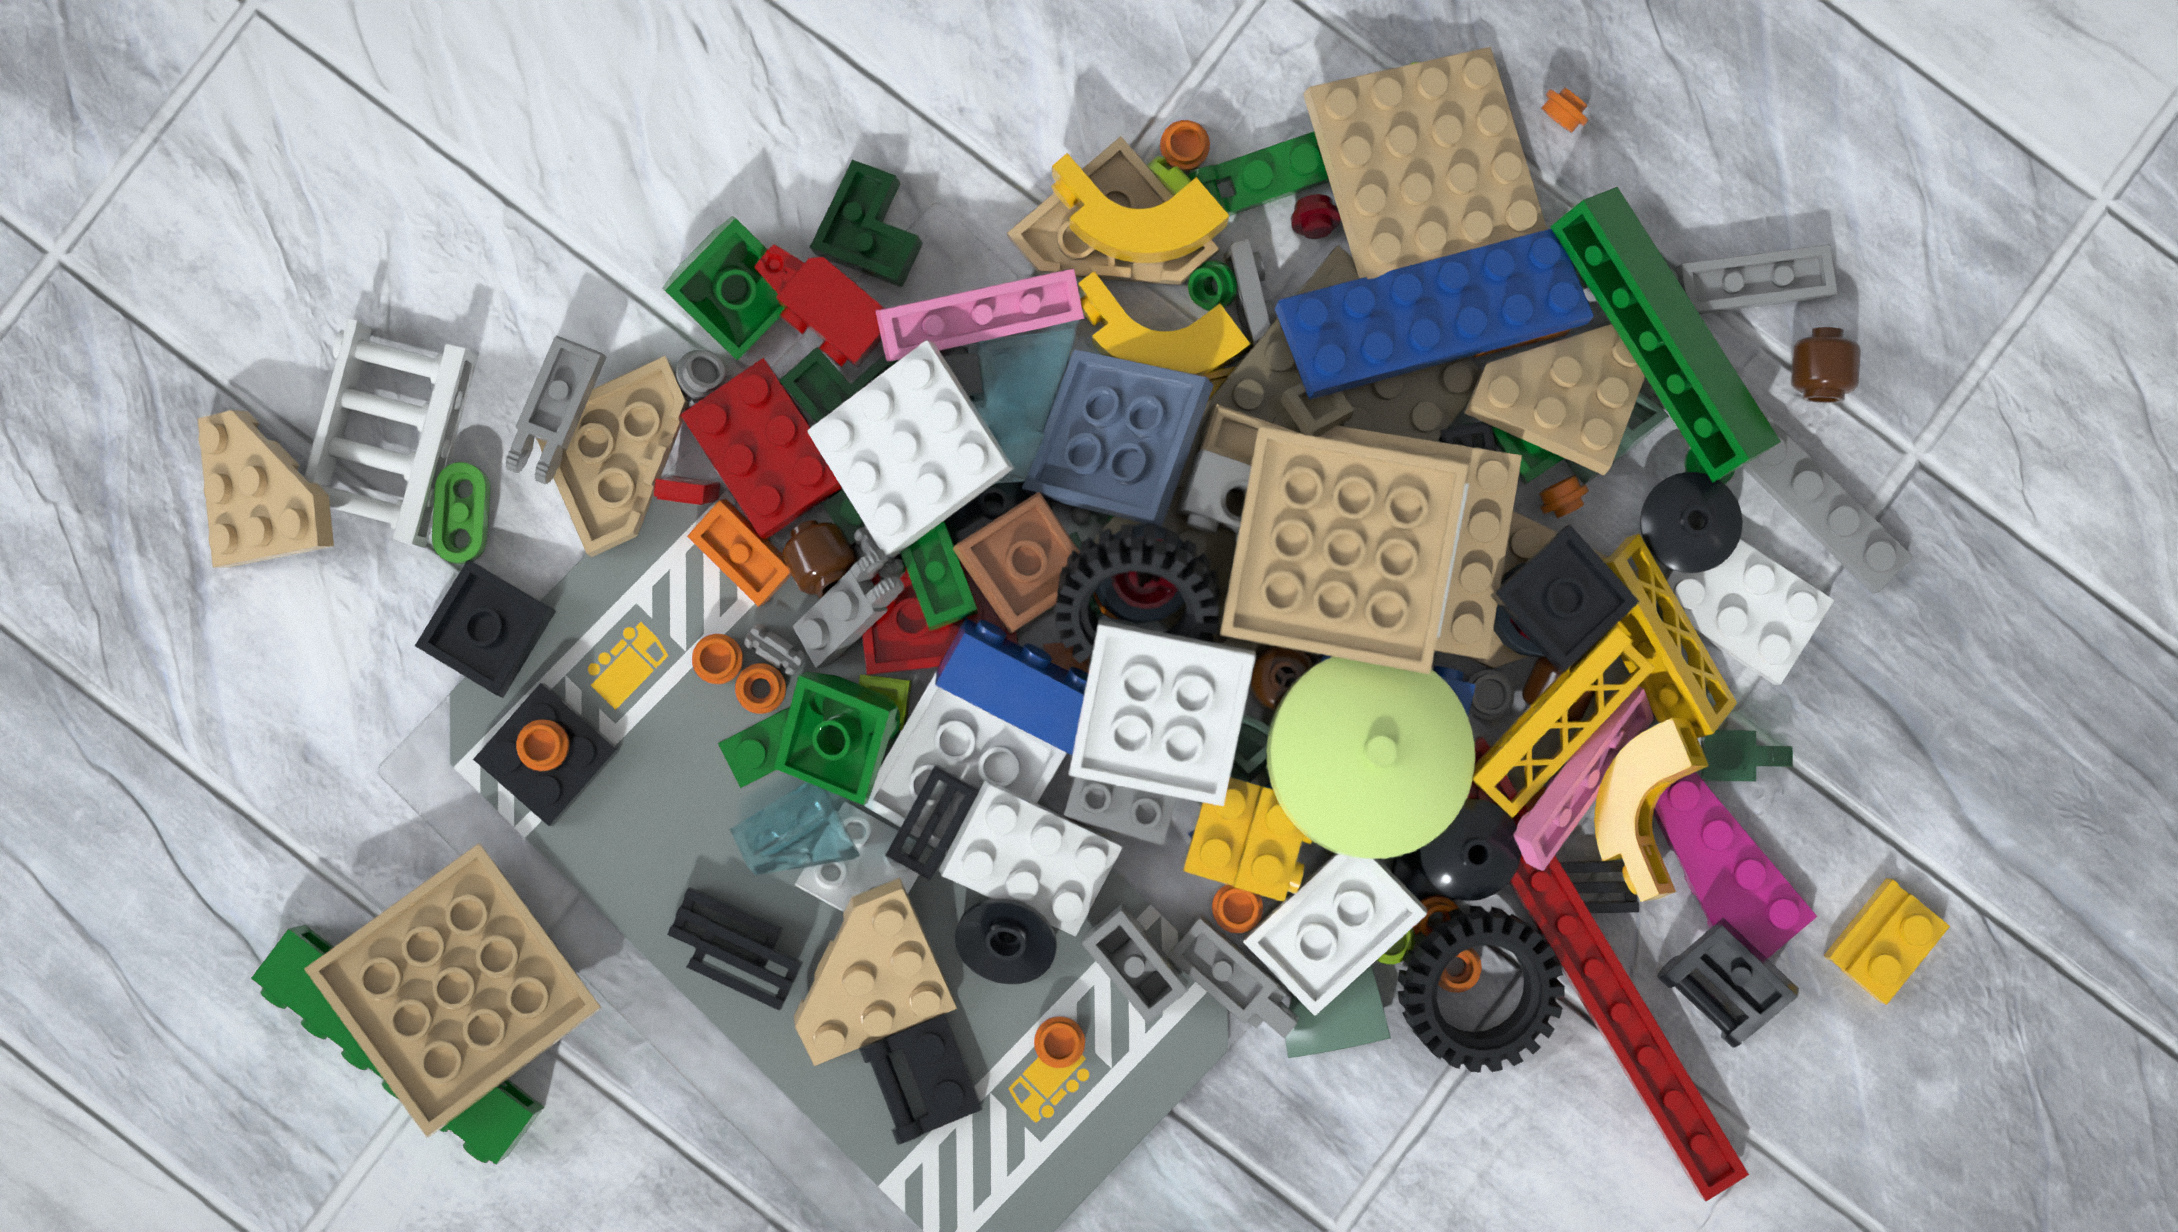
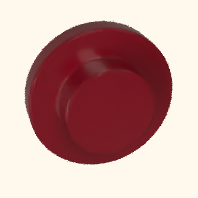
M1313 194L1301 198L1295 203L1294 212L1291 215L1293 231L1308 239L1324 238L1341 223L1337 206L1334 205L1331 197L1323 194Z

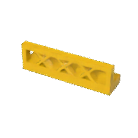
M1640 534L1627 537L1609 557L1602 560L1640 601L1614 625L1619 627L1632 640L1630 644L1655 667L1641 682L1639 687L1644 688L1651 710L1659 724L1671 718L1689 719L1697 738L1714 734L1735 707L1737 701ZM1630 557H1632L1638 568L1639 579H1637L1627 561ZM1656 601L1663 611V622L1657 613ZM1681 644L1687 652L1688 665L1681 654ZM1621 653L1622 661L1629 673L1632 674L1637 667ZM1706 687L1716 702L1713 708L1706 697Z
M1613 626L1574 664L1553 681L1476 762L1472 781L1512 818L1655 669L1630 644L1632 640L1619 627ZM1621 653L1637 667L1623 683L1604 684L1603 672ZM1604 690H1616L1604 702ZM1585 691H1595L1596 712L1587 721H1568V709ZM1560 728L1559 751L1552 758L1532 759V747L1549 729ZM1568 728H1579L1568 740ZM1544 765L1533 777L1532 766ZM1514 766H1524L1525 786L1509 801L1495 786Z

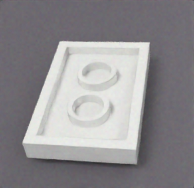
M1704 519L1701 520L1696 530H1700L1703 527ZM1741 539L1730 557L1713 569L1699 573H1683L1670 569L1665 576L1697 634L1774 685H1781L1835 601ZM1656 601V608L1662 611L1661 607Z
M985 779L939 868V872L943 877L992 899H1010L1027 904L1040 912L1049 921L1051 926L1076 937L1123 846L1108 836Z
M1335 853L1300 885L1297 894L1292 893L1285 899V902H1282L1247 934L1243 943L1315 1016L1426 916L1427 908L1379 859L1353 858Z

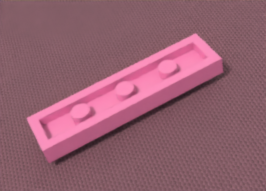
M1074 269L876 310L886 361L902 359L925 340L935 343L940 351L1084 319Z
M1638 686L1570 757L1562 770L1551 777L1546 786L1545 793L1533 809L1524 814L1520 819L1513 836L1526 864L1544 871L1597 798L1601 781L1613 759L1633 738L1646 731L1655 719L1644 688Z

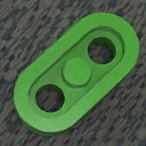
M456 462L446 466L439 473L435 483L432 544L436 553L441 558L456 564H465L468 560L475 561L483 554L487 545L490 482L487 475L480 468L469 463ZM469 480L473 485V491L469 497L461 498L458 493L459 485ZM466 530L470 537L469 543L464 548H458L455 544V536L458 532Z

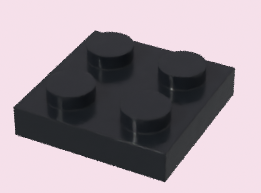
M1571 525L1561 529L1490 595L1559 672L1566 671L1640 602Z
M468 560L416 642L415 647L493 694L504 698L556 613V610Z
M540 683L473 760L545 824L554 826L620 749L548 685ZM532 721H554L568 735L569 751L567 757L562 764L552 770H533L527 767L518 756L516 749L518 735Z

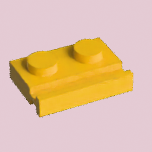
M1886 878L1823 956L1832 961L1843 973L1877 1001L1887 1005L1950 926L1912 894L1902 889L1895 880Z

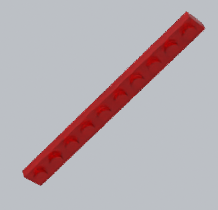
M1482 736L1474 739L1475 764L1490 749ZM1507 775L1495 786L1509 801L1518 794ZM1472 781L1467 798L1483 799L1499 806ZM1525 805L1512 818L1516 826H1518L1523 815L1529 812ZM1521 853L1517 871L1509 882L1544 941L1553 949L1556 954L1554 956L1556 961L1561 965L1562 971L1700 1198L1707 1202L1747 1177L1749 1173L1557 857L1554 856L1544 871L1526 864Z

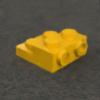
M1229 777L1224 806L1202 802L1182 871L1285 902L1287 891L1297 894L1302 881L1305 864L1296 861L1301 843L1311 844L1312 840L1305 836L1288 818L1272 789Z

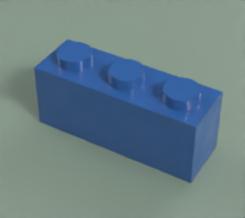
M965 618L937 668L935 686L1072 755L1089 674L1076 667H1071L1068 671L1052 663V657L1035 645L1025 644L1022 647L1006 639V633L991 622L979 620L977 624Z

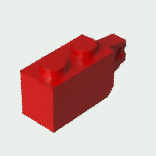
M773 244L755 265L758 273L778 294L776 298L780 305L785 308L780 313V316L802 335L809 328L819 336L823 343L818 348L840 367H843L849 361L858 369L881 342L876 310L885 308L824 257L808 258L806 262H803Z

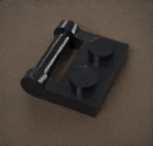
M1724 918L1718 921L1679 956L1669 960L1657 975V978L1668 988L1675 987L1710 1019L1722 1031L1721 1038L1732 1048L1739 1046L1794 1001L1799 993V988ZM1697 968L1738 1006L1744 1014L1736 1017L1690 973Z
M946 1013L859 1048L864 1063L870 1062L895 1124L891 1131L897 1145L911 1141L929 1131L983 1109ZM901 1048L904 1051L928 1113L914 1118L889 1056V1053Z

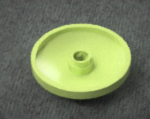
M1333 656L1319 662L1303 673L1289 687L1280 700L1268 733L1267 766L1272 788L1279 804L1292 823L1305 836L1318 845L1340 855L1362 859H1380L1400 856L1419 849L1434 840L1452 823L1461 810L1472 784L1475 768V743L1472 728L1462 703L1451 687L1432 669L1430 674Z

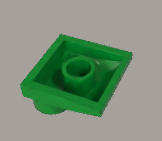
M731 216L714 229L674 270L662 289L738 361L775 323L785 308L778 302L776 298L778 294L755 269V265L768 249L737 218Z
M810 671L804 672L797 679L774 769L865 805L869 801L888 741L894 737L900 727L899 709L895 702L887 695L840 676Z

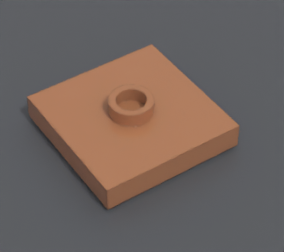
M1040 492L956 544L953 548L1010 634L1056 605L1062 567H1066L1067 558L1073 550L1080 554V551Z

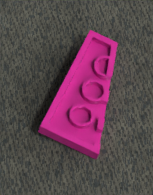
M1696 772L1676 780L1665 789L1656 803L1653 815L1671 851H1674L1685 873L1684 878L1692 894L1696 895L1708 920L1709 928L1713 927L1722 918L1726 919L1768 959L1812 922L1817 915Z

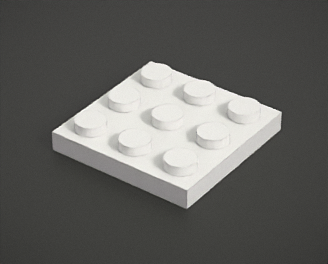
M925 340L807 430L877 545L890 558L898 555L1014 469V466L935 343L929 340Z
M1099 620L1069 776L1224 806L1255 660V651Z
M935 673L882 763L869 801L864 806L901 827L936 764L945 768L947 772L963 778V781L971 785L973 784L980 789L986 779L1038 803L1067 753L935 686ZM939 780L911 831L912 835L919 838L946 790L947 784ZM957 790L928 842L929 845L934 848L937 847L965 794Z

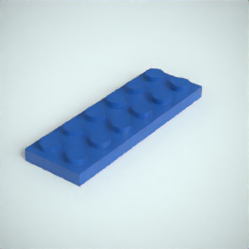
M1552 229L1388 271L1377 278L1368 280L1367 277L1280 299L1275 307L1309 400L1588 324L1594 316L1570 257Z

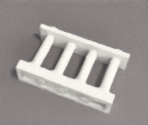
M348 318L345 330L342 329L338 332L334 342L333 356L336 359L307 469L305 475L302 476L309 483H317L329 495L330 508L391 523V528L395 530L393 540L426 548L433 524L436 479L439 473L449 465L478 356L466 348L447 343L445 344L443 355L439 354L436 358L369 342L373 329L357 320ZM364 361L431 378V383L435 385L430 403H425L421 407L356 390ZM350 410L417 426L418 432H421L417 451H412L409 455L343 439ZM337 458L403 474L404 479L408 481L403 500H399L394 504L329 487Z

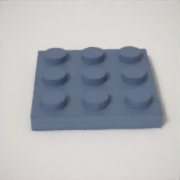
M1074 349L1022 489L1031 496L1040 492L1044 499L1162 527L1213 384L1207 377Z

